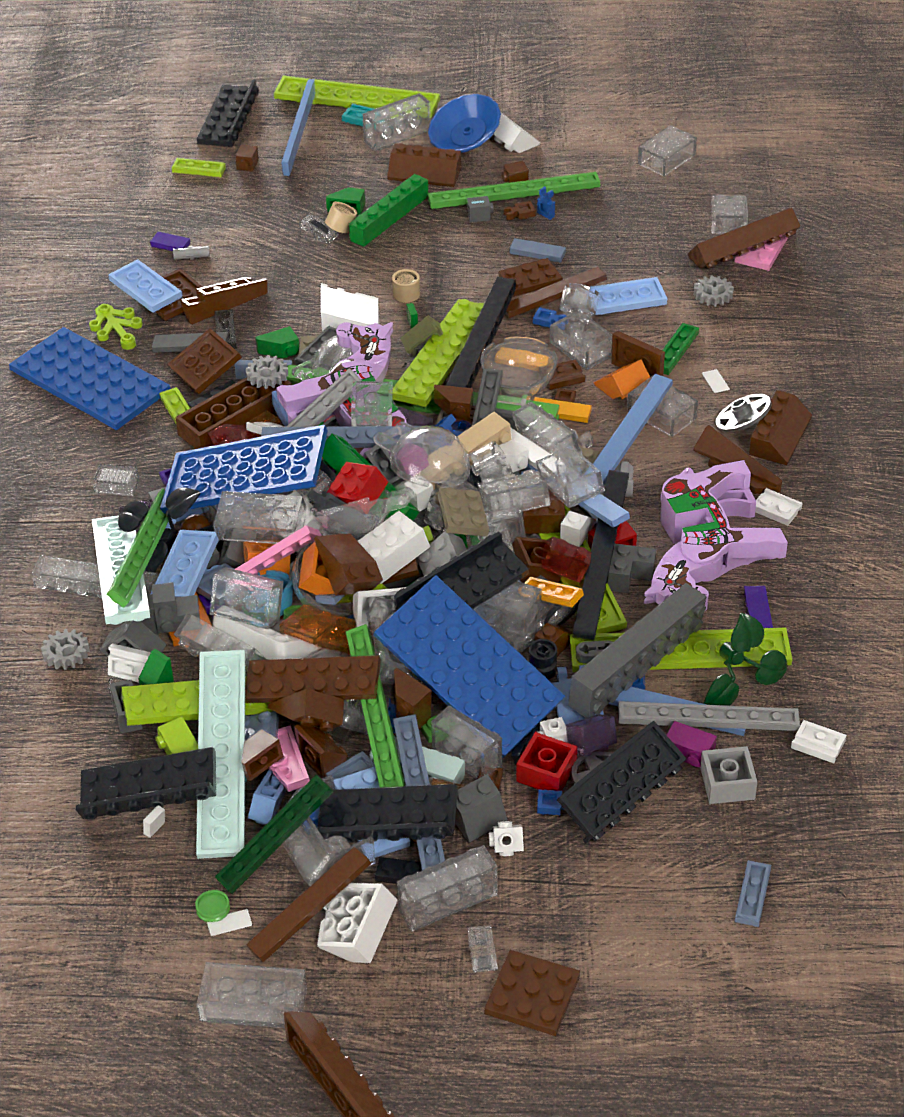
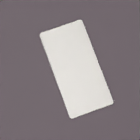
M717 369L702 372L714 393L730 390Z
M248 909L230 913L218 922H207L211 936L252 926Z

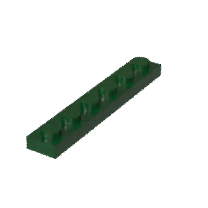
M315 775L215 878L233 894L334 791Z

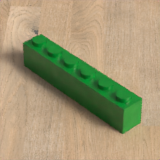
M413 174L350 222V241L363 247L423 202L428 198V179Z
M331 433L325 441L322 461L327 466L333 467L336 475L339 474L346 462L371 465L343 437ZM389 481L373 506V511L386 520L397 511H400L412 521L420 513Z

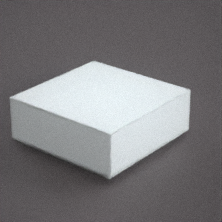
M159 805L156 806L143 820V831L149 838L165 823L164 808Z

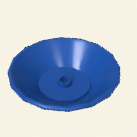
M480 94L463 95L449 101L436 112L430 121L428 135L431 144L440 149H454L461 151V153L481 146L492 137L499 126L501 112L498 103L489 96Z

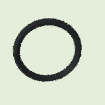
M579 601L566 616L554 624L562 625L569 620L578 610ZM557 604L550 610L544 619L543 626L548 623L550 618L563 605Z

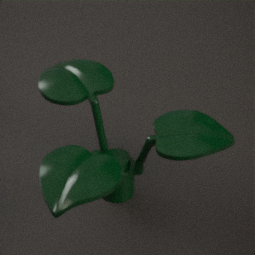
M740 613L737 625L731 635V641L724 643L720 647L719 654L725 659L724 664L727 666L730 676L724 673L713 681L706 694L704 704L730 706L734 703L739 693V686L734 682L736 677L731 665H739L743 660L758 668L755 673V679L763 685H771L778 682L786 673L788 667L786 657L778 650L766 652L762 656L760 664L744 656L743 652H749L751 648L759 646L764 638V628L754 617Z

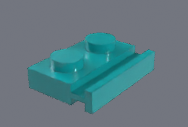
M351 104V108L349 107L343 113L342 121L364 126L365 128H372L379 120V117H382V110Z

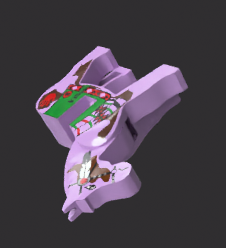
M347 322L340 324L336 330L337 343L343 348H350L353 355L338 362L327 375L307 379L295 385H281L276 388L277 399L288 414V423L292 422L350 368L364 384L327 418L335 415L340 427L407 426L404 415L387 395L376 400V390L383 382L389 366L391 354L390 336L393 333V322L383 326L375 322L367 326H359ZM371 448L354 449L363 456ZM386 448V449H387V451L390 453V452L394 451V450L397 449V448ZM329 467L333 472H335V469L333 467Z
M744 460L715 465L699 473H694L691 468L687 467L679 475L669 478L663 484L660 521L675 545L666 552L659 562L652 578L651 587L645 591L644 596L646 598L644 599V604L655 602L661 604L687 583L707 596L705 602L707 610L709 593L707 589L696 585V583L712 581L736 567L748 565L757 560L786 557L788 542L780 528H730L727 516L755 517L756 500L749 489L751 473Z

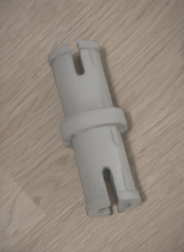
M189 246V248L173 249L174 260H194V258L210 257L209 246Z

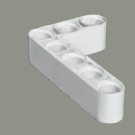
M214 610L212 626L214 634L268 660L304 658L322 650L324 632L319 629L310 628L281 634L231 610Z

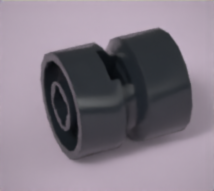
M538 639L529 646V662L548 680L553 678L557 672V646L548 639Z

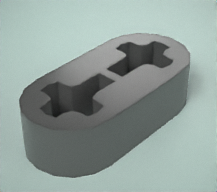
M582 642L576 647V659L581 663L587 664L613 642Z

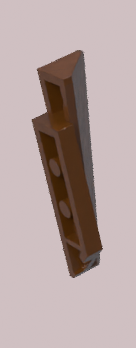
M243 277L197 288V297L180 299L188 322L193 325L267 294V279L252 282L250 277Z
M710 425L706 426L693 451L710 458L708 461L709 467L744 460L751 473L749 489L752 493L762 494L766 488L777 493L781 492L782 480L713 427Z

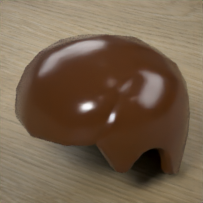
M192 514L183 520L180 530L194 531L209 526L211 523L204 515Z

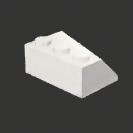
M321 283L322 332L328 326L337 328L340 324L346 322L359 326L374 324V322L380 324L377 297L357 292L352 294L344 292L342 288L337 287V289H333Z
M350 883L323 907L326 910L325 919L321 921L317 946L350 962L371 963L397 903V899L383 884Z

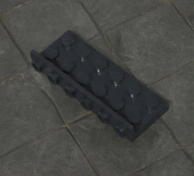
M252 80L249 87L232 86L230 84L221 86L196 138L197 144L233 147L235 141H238L239 132H242L243 123H246L247 115L251 112V106L255 103V97L259 94V86L256 85V80Z
M498 531L493 535L487 536L477 545L469 547L467 551L459 556H454L441 567H436L423 578H418L410 586L400 589L394 595V608L398 610L426 583L437 575L466 604L474 609L527 576L529 569L502 541V533Z
M653 720L563 793L557 801L587 836L583 839L585 844L591 839L596 842L605 834L603 831L605 827L613 828L621 821L619 816L623 812L627 816L637 807L634 804L636 801L644 802L652 795L650 790L654 786L658 790L668 781L665 778L670 774L673 777L682 770L683 767L680 764L687 758Z
M213 747L81 770L80 804L76 805V811L82 819L93 820L99 816H115L122 812H138L145 808H155L158 805L163 807L168 804H183L186 801L206 800L209 797L216 796V751Z
M456 784L333 790L334 792L320 805L317 828H312V834L319 842L324 844H330L333 841L353 843L355 840L375 842L377 839L398 841L400 838L421 840L423 837L444 839L445 836H454L458 787Z

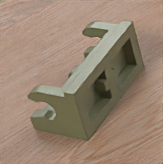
M428 315L401 337V341L408 354L412 353L415 357L418 354L416 347L426 341L430 335L438 332V335L441 336L443 331L440 323Z

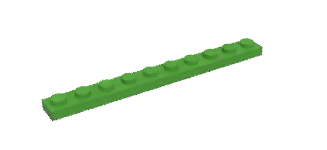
M597 172L428 193V201L431 209L456 207L467 204V198L488 196L489 202L496 200H509L511 198L540 196L539 190L544 186L546 187V192L553 190L554 193L593 189L600 187V179Z
M163 488L158 492L106 594L114 603L119 604L123 608L129 603L168 523L166 514L160 509L165 493Z
M367 624L346 631L351 656H375ZM379 674L376 699H361L380 788L405 786Z

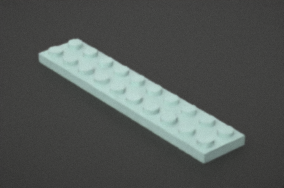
M119 515L92 519L106 624L114 625L126 621H142L150 618L143 575L129 603L124 608L114 603L106 595L136 537V530L124 532L119 528Z
M245 650L200 652L198 749L213 747L216 751V796L209 797L206 800H197V859L235 857L245 847V773L241 763L245 741Z

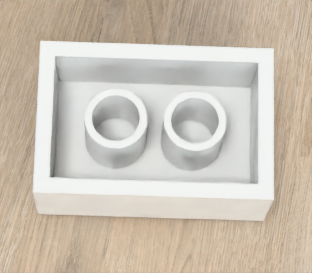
M397 511L358 540L363 548L375 559L383 578L380 584L430 548L424 529L400 511Z

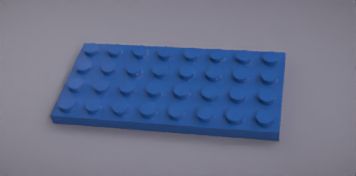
M62 327L9 364L11 371L115 430L121 428L160 399V392L170 389V385L65 327Z
M325 425L178 452L175 455L160 509L166 514V511L169 510L165 506L168 496L174 490L183 487L195 489L201 493L190 509L315 487L328 430Z
M437 575L374 631L373 635L502 758L523 740L565 697L561 691Z

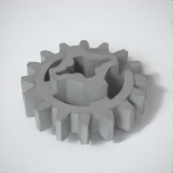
M713 275L710 278L704 276L703 280L698 279V283L694 284L693 295L696 296V300H700L701 304L706 302L707 306L710 304L715 307L717 304L723 306L724 302L729 303L730 299L733 298L734 286H731L732 282H727L726 278L720 279V276L716 278Z
M267 355L266 358L259 356L258 360L252 359L253 363H248L246 368L247 381H251V385L257 384V388L264 386L265 389L268 386L275 388V384L282 385V381H286V376H288L287 363H284L282 358L277 360V356L270 358V355Z
M64 629L63 633L57 630L55 636L49 634V640H44V646L41 647L44 662L47 661L49 667L54 665L55 669L63 666L64 670L70 665L72 668H75V663L82 664V658H88L87 652H90L87 637H83L82 632L76 634L75 629L71 632Z

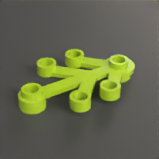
M108 304L98 306L95 310L96 319L89 322L90 330L97 331L98 340H108L109 333L113 328L121 338V347L125 350L133 349L136 346L135 337L131 333H127L122 326L139 329L143 326L142 319L134 317V309L127 307L124 310H117ZM114 316L124 317L125 319L115 318ZM107 320L106 325L101 329L102 322Z

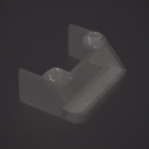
M330 775L323 778L322 780L334 790L333 777ZM302 788L296 790L295 793H294V794L292 795V797L290 798V800H291ZM310 816L282 844L309 886L315 883L353 847L364 854L370 860L371 865L375 864L374 839L372 836L353 845H350L341 836H332L324 840Z

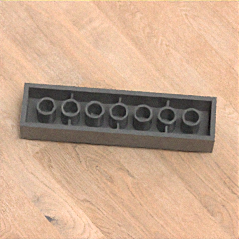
M687 583L681 586L572 676L568 706L587 720L591 719L595 714H600L604 707L610 702L613 703L622 691H627L633 682L638 678H643L652 666H657L664 656L670 655L677 645L684 643L694 631L700 630L703 625L702 618L706 610L705 602L707 596Z

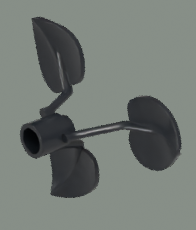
M183 487L174 490L168 496L165 506L169 509L166 511V516L171 529L165 528L144 571L147 575L154 576L157 568L164 561L168 550H171L178 531L174 527L172 518H180L191 508L201 494L198 490ZM133 501L127 504L119 514V528L124 532L136 530L140 523L144 521L143 518L149 511L148 506L141 501Z

